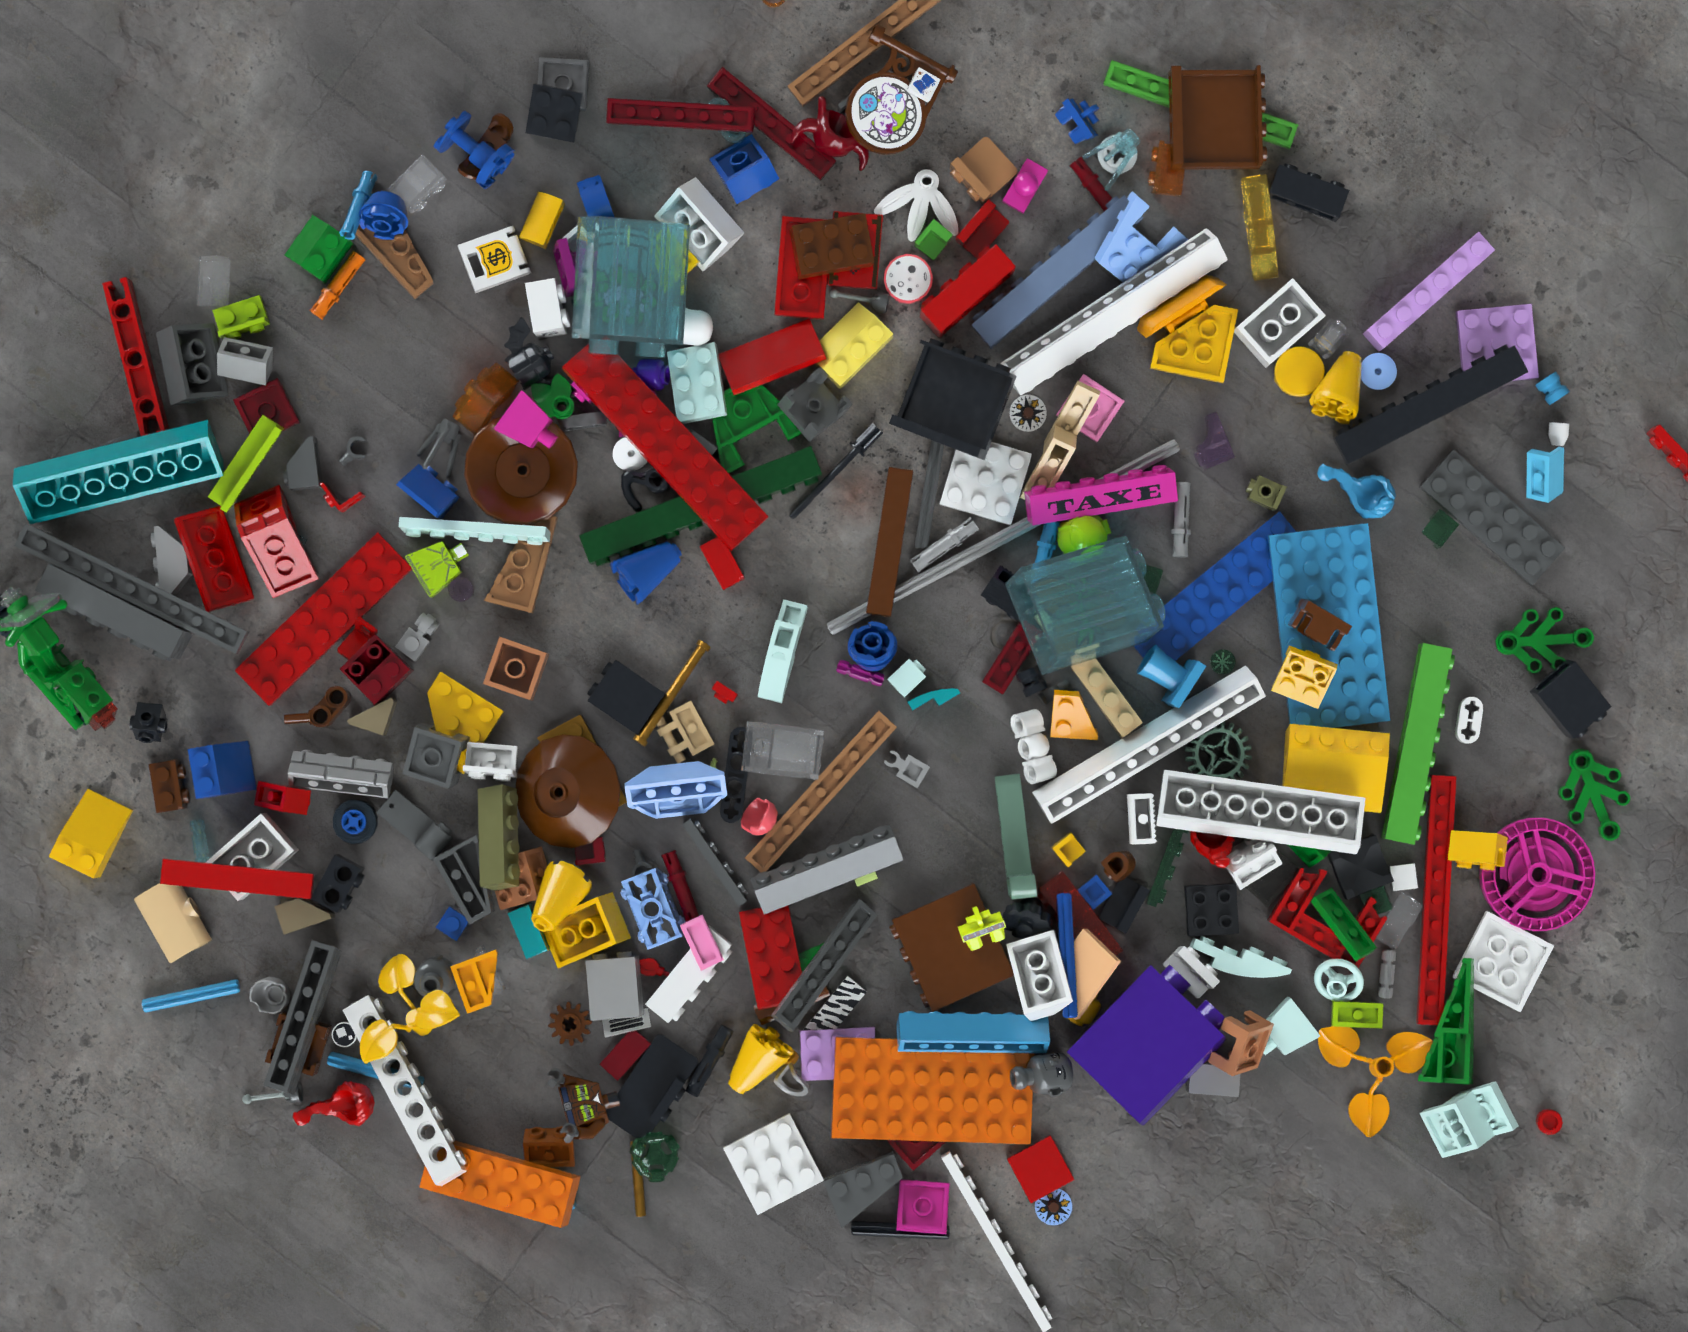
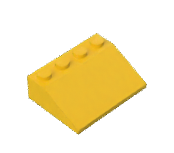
M1290 724L1285 731L1282 786L1366 798L1364 812L1381 813L1389 758L1390 733Z

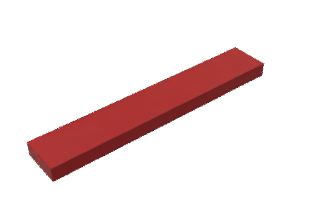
M163 859L160 884L312 899L314 874Z

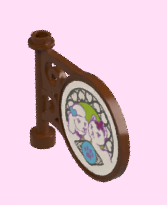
M876 24L868 38V42L875 46L879 42L890 48L889 59L880 71L865 77L852 89L847 99L845 116L849 131L860 145L874 153L890 155L908 149L918 140L924 130L926 118L943 83L949 82L952 84L958 70L955 69L954 65L947 68L884 33L886 28ZM897 52L909 59L910 65L906 72H901L898 69V64L901 65V68H904L907 63L904 58L896 59ZM919 67L941 79L931 100L926 105L924 100L906 91L911 82L906 78L911 75L912 80Z

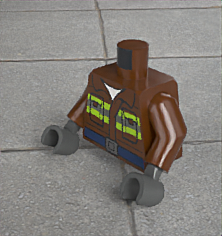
M553 1068L547 1073L548 1076L554 1077L547 1082L550 1087H555L558 1083L561 1086L558 1089L567 1121L560 1130V1133H567L564 1141L570 1143L573 1139H593L609 1123L606 1109L620 1106L617 1091L602 1095L599 1083L563 1074L558 1068Z

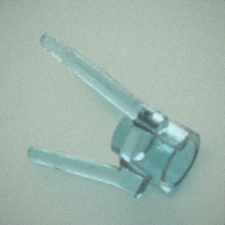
M1128 128L1123 133L1119 131L1114 137L1083 155V158L1087 159L1113 143L1115 148L1104 157L1105 162L1118 152L1123 155L1127 153L1106 185L1105 191H1109L1131 157L1138 152L1136 147L1141 142L1137 135Z

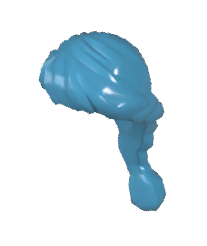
M1325 464L1320 465L1317 475L1320 480L1329 481L1333 478L1340 483V487L1346 491L1349 497V502L1362 518H1382L1393 508L1396 497L1395 489L1390 480L1383 475L1376 476L1373 474L1354 478L1343 469L1332 468Z

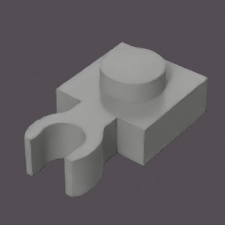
M890 751V753L896 756V761L890 764L885 760L884 763L889 767L900 769L896 776L918 788L930 767L909 754L904 761L897 752Z

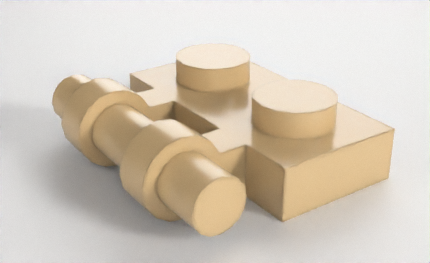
M692 701L669 712L673 722L667 724L662 716L657 724L659 736H663L669 747L668 753L674 757L677 763L686 760L682 752L684 749L689 748L692 756L715 744ZM678 728L684 739L679 744L671 732Z

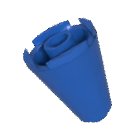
M666 541L611 562L610 567L613 574L618 572L619 580L617 582L632 602L636 600L638 605L680 563L679 557L682 554L675 543L670 544Z

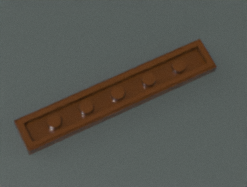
M893 467L888 469L867 614L892 616L913 470Z

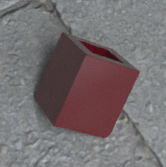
M603 836L598 837L592 843L574 848L576 866L606 862Z

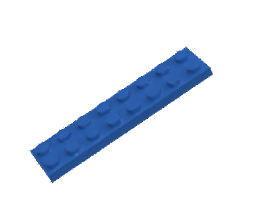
M1279 511L1128 634L1126 639L1142 658L1156 644L1176 661L1273 581L1268 535L1296 532L1295 529Z

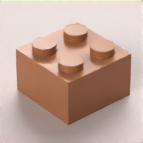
M499 637L483 684L533 701L549 654Z

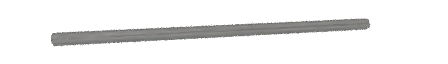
M1173 439L1110 473H1117L1121 476L1127 475L1130 470H1145L1177 453L1180 450L1179 445ZM1026 517L896 586L894 603L1041 524L1032 525ZM868 602L828 622L827 627L830 633L834 635L872 615L866 613Z

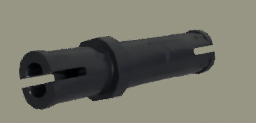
M721 1024L712 1042L706 1046L707 1051L686 1088L687 1093L694 1097L699 1096L719 1058L725 1054L724 1049L734 1032L732 1029ZM709 1063V1065H708L706 1071L704 1072V1074H703L701 1080L698 1081V1078L700 1077V1075H701L703 1069L705 1068L706 1064Z

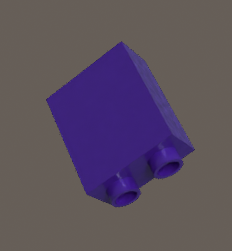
M1170 964L1161 974L1150 965L1067 1051L1142 1126L1210 1058L1211 1053L1215 1052L1227 1040L1219 1031L1225 1017L1207 1000L1196 1009L1183 996L1191 985Z

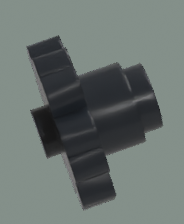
M1037 897L1023 898L1019 903L1014 902L1012 905H1007L1002 915L1006 925L1004 929L1012 931V935L1020 939L1051 931L1053 924L1051 915L1043 912L1042 902Z

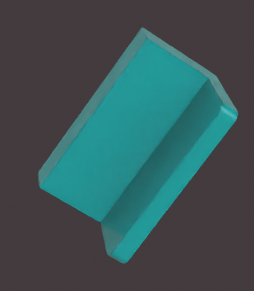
M532 903L508 913L526 959L550 950L543 931L535 928L531 920L534 910Z

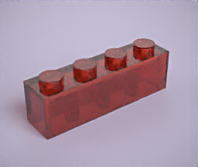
M1062 870L1038 887V890L1041 892L1037 895L1045 907L1051 905L1056 912L1052 916L1057 923V894H1071L1074 941L1082 929H1088L1115 956L1123 951Z

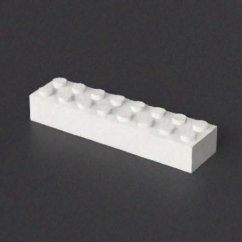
M1164 770L1156 826L1357 854L1361 844L1366 798Z

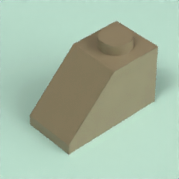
M285 897L279 899L280 905L274 906L284 935L335 918L334 912L303 898Z

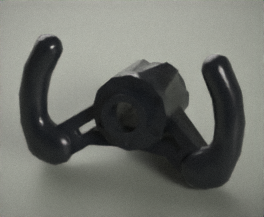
M654 468L643 473L627 470L621 476L623 495L635 511H640L642 505L632 493L631 484L633 482L645 485L649 491L655 494L663 493L669 487L667 481ZM656 477L662 478V485L656 486L653 483Z

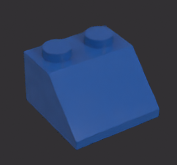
M752 134L709 159L736 204L749 199L753 194L779 180L769 157Z
M418 464L396 485L432 515L442 520L460 498L455 494L458 489L447 480L444 483L436 478L439 473L430 466L427 469H423Z

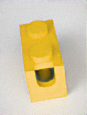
M1451 830L1448 860L1456 861V867L1471 869L1472 865H1480V869L1495 870V866L1504 867L1508 837L1498 833Z

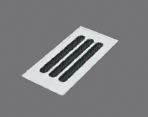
M648 1008L644 1009V1015L640 1017L602 1020L605 1038L651 1027Z

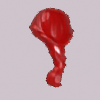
M1189 831L1191 843L1196 847L1199 854L1209 859L1211 864L1219 868H1226L1230 865V858L1226 856L1232 851L1235 837Z
M344 1081L342 1085L337 1086L330 1099L311 1102L304 1109L293 1112V1119L297 1125L304 1126L309 1123L313 1114H323L338 1117L350 1125L361 1126L373 1113L374 1096L366 1085Z

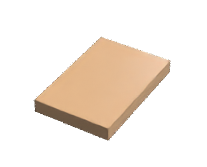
M1082 929L1074 941L1078 1016L1074 1019L1081 1018L1121 962L1088 929Z

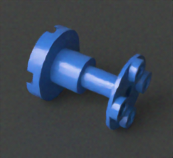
M463 111L457 119L453 117L445 126L447 132L444 136L442 135L438 138L433 147L438 152L443 153L456 143L470 155L468 160L480 169L476 183L483 189H487L496 181L493 177L499 173L502 175L515 155L513 153L515 150L508 144L502 145L497 150H494L485 141L479 144L464 131L470 122L471 114Z

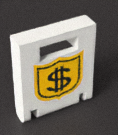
M514 226L458 245L475 293L531 273L529 267L521 270L519 268L528 264L518 236L507 237V235L515 232ZM476 253L485 274L475 278L468 259L475 256Z

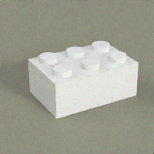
M1292 278L1237 326L1234 333L1260 363L1267 368L1326 315Z
M261 813L205 863L277 870L297 853L299 849L267 813ZM229 891L237 901L245 899L250 894Z

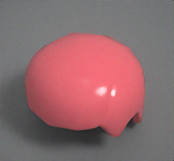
M754 799L742 815L741 827L753 835L768 833L777 821L778 811L775 804L767 799Z

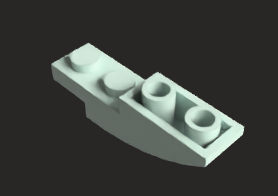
M783 599L769 643L758 698L782 703L807 613V605Z
M1201 936L1199 940L1193 937L1190 947L1212 956L1209 963L1212 968L1226 973L1245 977L1267 978L1288 975L1292 971V969L1286 967L1288 962L1275 956L1272 960L1263 957L1265 952L1252 946L1249 950L1243 948L1238 957L1236 956L1238 951L1225 945L1221 950L1213 946L1215 941Z

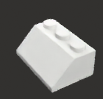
M696 177L678 187L655 215V218L662 226L666 225L701 261L697 266L702 271H705L732 248L744 234L743 230Z
M1054 930L1006 944L1023 1012L1030 1021L1054 1015L1073 1002Z

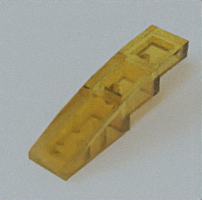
M1267 175L1242 177L1245 227L1247 228L1248 248L1251 254L1253 280L1278 278L1277 252Z

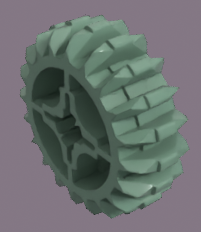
M1225 721L1220 723L1217 728L1215 726L1197 737L1196 740L1190 741L1189 743L1193 744L1192 748L1185 747L1184 751L1192 752V756L1185 757V761H1193L1194 763L1188 767V770L1192 771L1197 768L1198 771L1195 774L1235 779L1234 774L1242 778L1244 774L1239 769L1241 767L1249 769V765L1243 763L1244 759H1252L1251 755H1245V750L1252 749L1251 745L1243 746V742L1249 739L1248 736L1238 737L1243 731L1241 728L1232 732L1234 723H1230L1227 729L1225 728ZM1212 733H1223L1221 739L1215 745L1202 742ZM1230 738L1237 746V758L1228 752L1227 747ZM1218 746H1221V753L1229 759L1218 758V761H1215V754L1207 748L1218 749ZM1199 749L1209 756L1207 769L1202 766L1199 760ZM1223 761L1234 765L1226 773L1213 774L1215 768Z

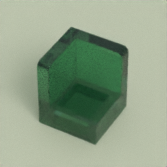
M1441 509L1436 510L1429 518V523L1422 530V534L1434 543L1433 547L1436 549L1441 548L1459 526L1455 520Z

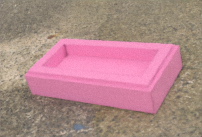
M703 914L680 925L701 971L724 960Z

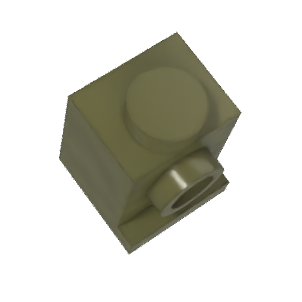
M1259 475L1256 479L1251 478L1245 492L1249 493L1247 500L1274 512L1277 510L1287 487ZM1263 487L1269 489L1270 493L1268 496H1264L1261 493Z

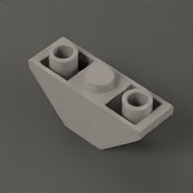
M154 526V533H151L152 547H156L153 567L154 571L158 572L159 582H156L155 586L176 596L193 573L182 542L165 528Z

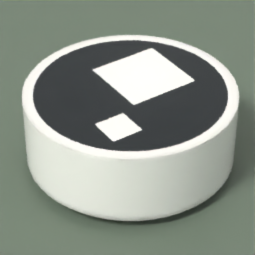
M347 1021L337 1024L332 1030V1039L340 1047H348L357 1040L352 1027Z

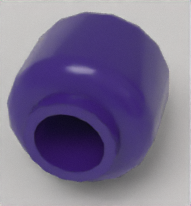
M641 359L637 366L633 368L637 376L653 391H661L665 385L669 384V366L665 365L661 359Z

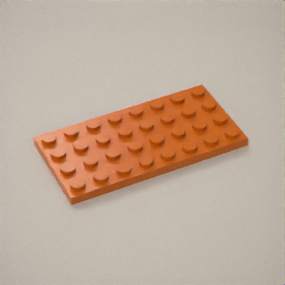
M835 1037L831 1138L1031 1144L1033 1091L1030 1089V1086L1023 1090L1014 1089L1010 1082V1071L1016 1066L1026 1068L1028 1061L1034 1056V1053L898 1052L897 1039Z

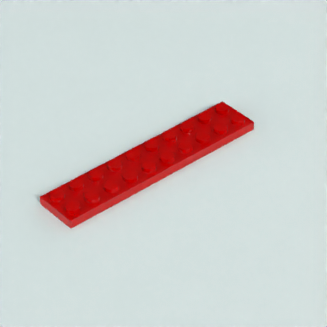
M600 335L562 366V370L731 551L768 519L769 516Z

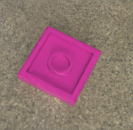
M901 1179L899 1182L896 1231L946 1234L950 1183Z

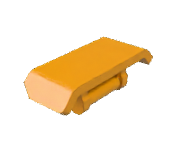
M1204 275L1199 281L1187 286L1176 296L1160 304L1155 310L1149 311L1140 317L1137 331L1147 338L1164 327L1171 334L1177 327L1200 312L1207 310L1209 306L1205 299L1227 284L1217 277Z

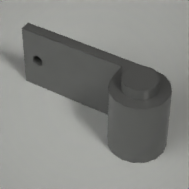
M396 789L376 812L413 842L415 847L432 861L453 839L450 835L452 830L443 822L437 824Z

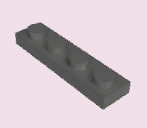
M692 818L683 823V827L738 907L747 901L745 896L749 893L741 882L736 884L731 877L734 871L727 861L724 863L720 861L717 856L720 851L713 841L707 842L703 836L706 831L698 820L694 822Z

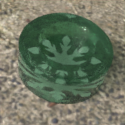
M1218 650L1210 658V666L1218 674H1227L1235 667V657L1228 650Z

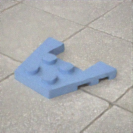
M1133 191L1127 198L1129 200L1125 210H1121L1117 216L1119 221L1113 232H1108L1095 256L1099 264L1122 282H1125L1189 240L1173 226L1160 242L1155 245L1132 225L1150 206Z

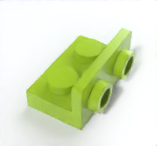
M260 295L212 310L219 330L217 332L218 336L222 339L227 337L237 340L241 338L242 333L248 331L251 334L265 330L264 326L270 325Z

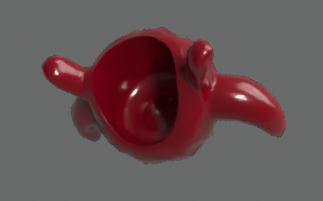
M820 96L818 98L817 118L801 120L794 127L791 140L795 141L803 132L813 133L815 146L820 152L831 157H844L850 151H854L859 157V171H863L868 163L869 150L860 145L852 136L847 126L846 116L826 109V98Z

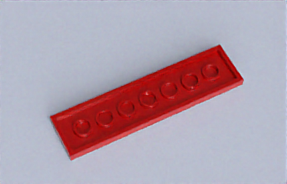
M377 532L234 671L268 706H271L355 625V620L358 616L364 617L412 570L411 566Z

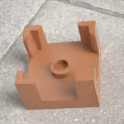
M1250 1010L1245 1011L1243 1015L1245 1016V1022L1250 1025H1246L1232 1016L1226 1017L1223 1020L1221 1029L1237 1038L1233 1050L1228 1054L1229 1060L1216 1052H1212L1208 1061L1231 1076L1258 1068L1274 1026L1273 1023Z

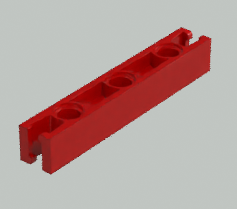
M124 277L120 278V283L124 287L125 292L124 299H116L113 291L115 290V285L112 281L102 283L140 435L145 436L150 434L149 420L157 419L160 430L156 431V433L169 430V425L133 283L130 279ZM124 306H129V314L121 318L120 309ZM135 354H141L142 360L140 364L133 366L132 357ZM152 401L154 409L151 413L146 414L144 412V405Z

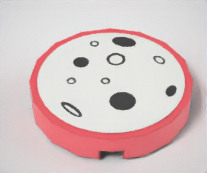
M904 254L897 256L889 262L885 269L883 281L887 293L899 303L912 304L921 301L927 296L932 287L933 275L930 266L924 259L917 255Z

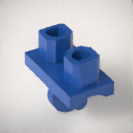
M1068 98L1062 102L1064 106L1059 109L1055 116L1062 125H1065L1072 119L1075 121L1077 127L1068 133L1075 144L1098 136L1087 119L1089 118L1092 124L1099 121L1094 114L1099 110L1097 104L1090 107L1086 100L1082 101L1079 104L1084 111L1082 112L1073 98Z

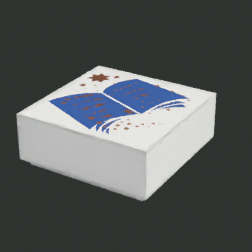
M919 67L906 91L928 103L941 79Z

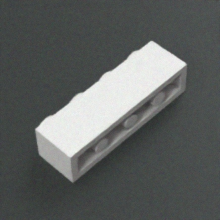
M709 925V929L724 958L721 962L724 963L732 953L729 949L732 943ZM690 948L645 1005L667 1023L671 1019L677 1021L685 1011L682 1008L687 1000L692 1002L701 992L697 987L703 980L708 983L717 972L714 969L716 964L701 971Z

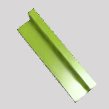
M264 414L261 416L225 470L224 476L220 477L208 495V498L221 506V510L227 513L231 509L284 428Z

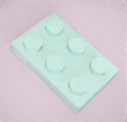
M711 342L701 346L668 351L667 356L677 419L682 424L726 416L727 408L717 344Z

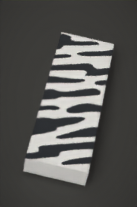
M847 975L803 1030L837 1029L867 991Z

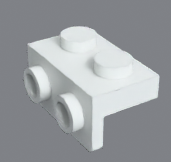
M1180 946L1168 957L1163 966L1166 968L1170 964L1191 985L1187 990L1195 998H1200L1208 989H1214L1220 982L1216 978L1218 973L1210 965L1206 964L1204 966L1198 960L1200 955L1192 947Z

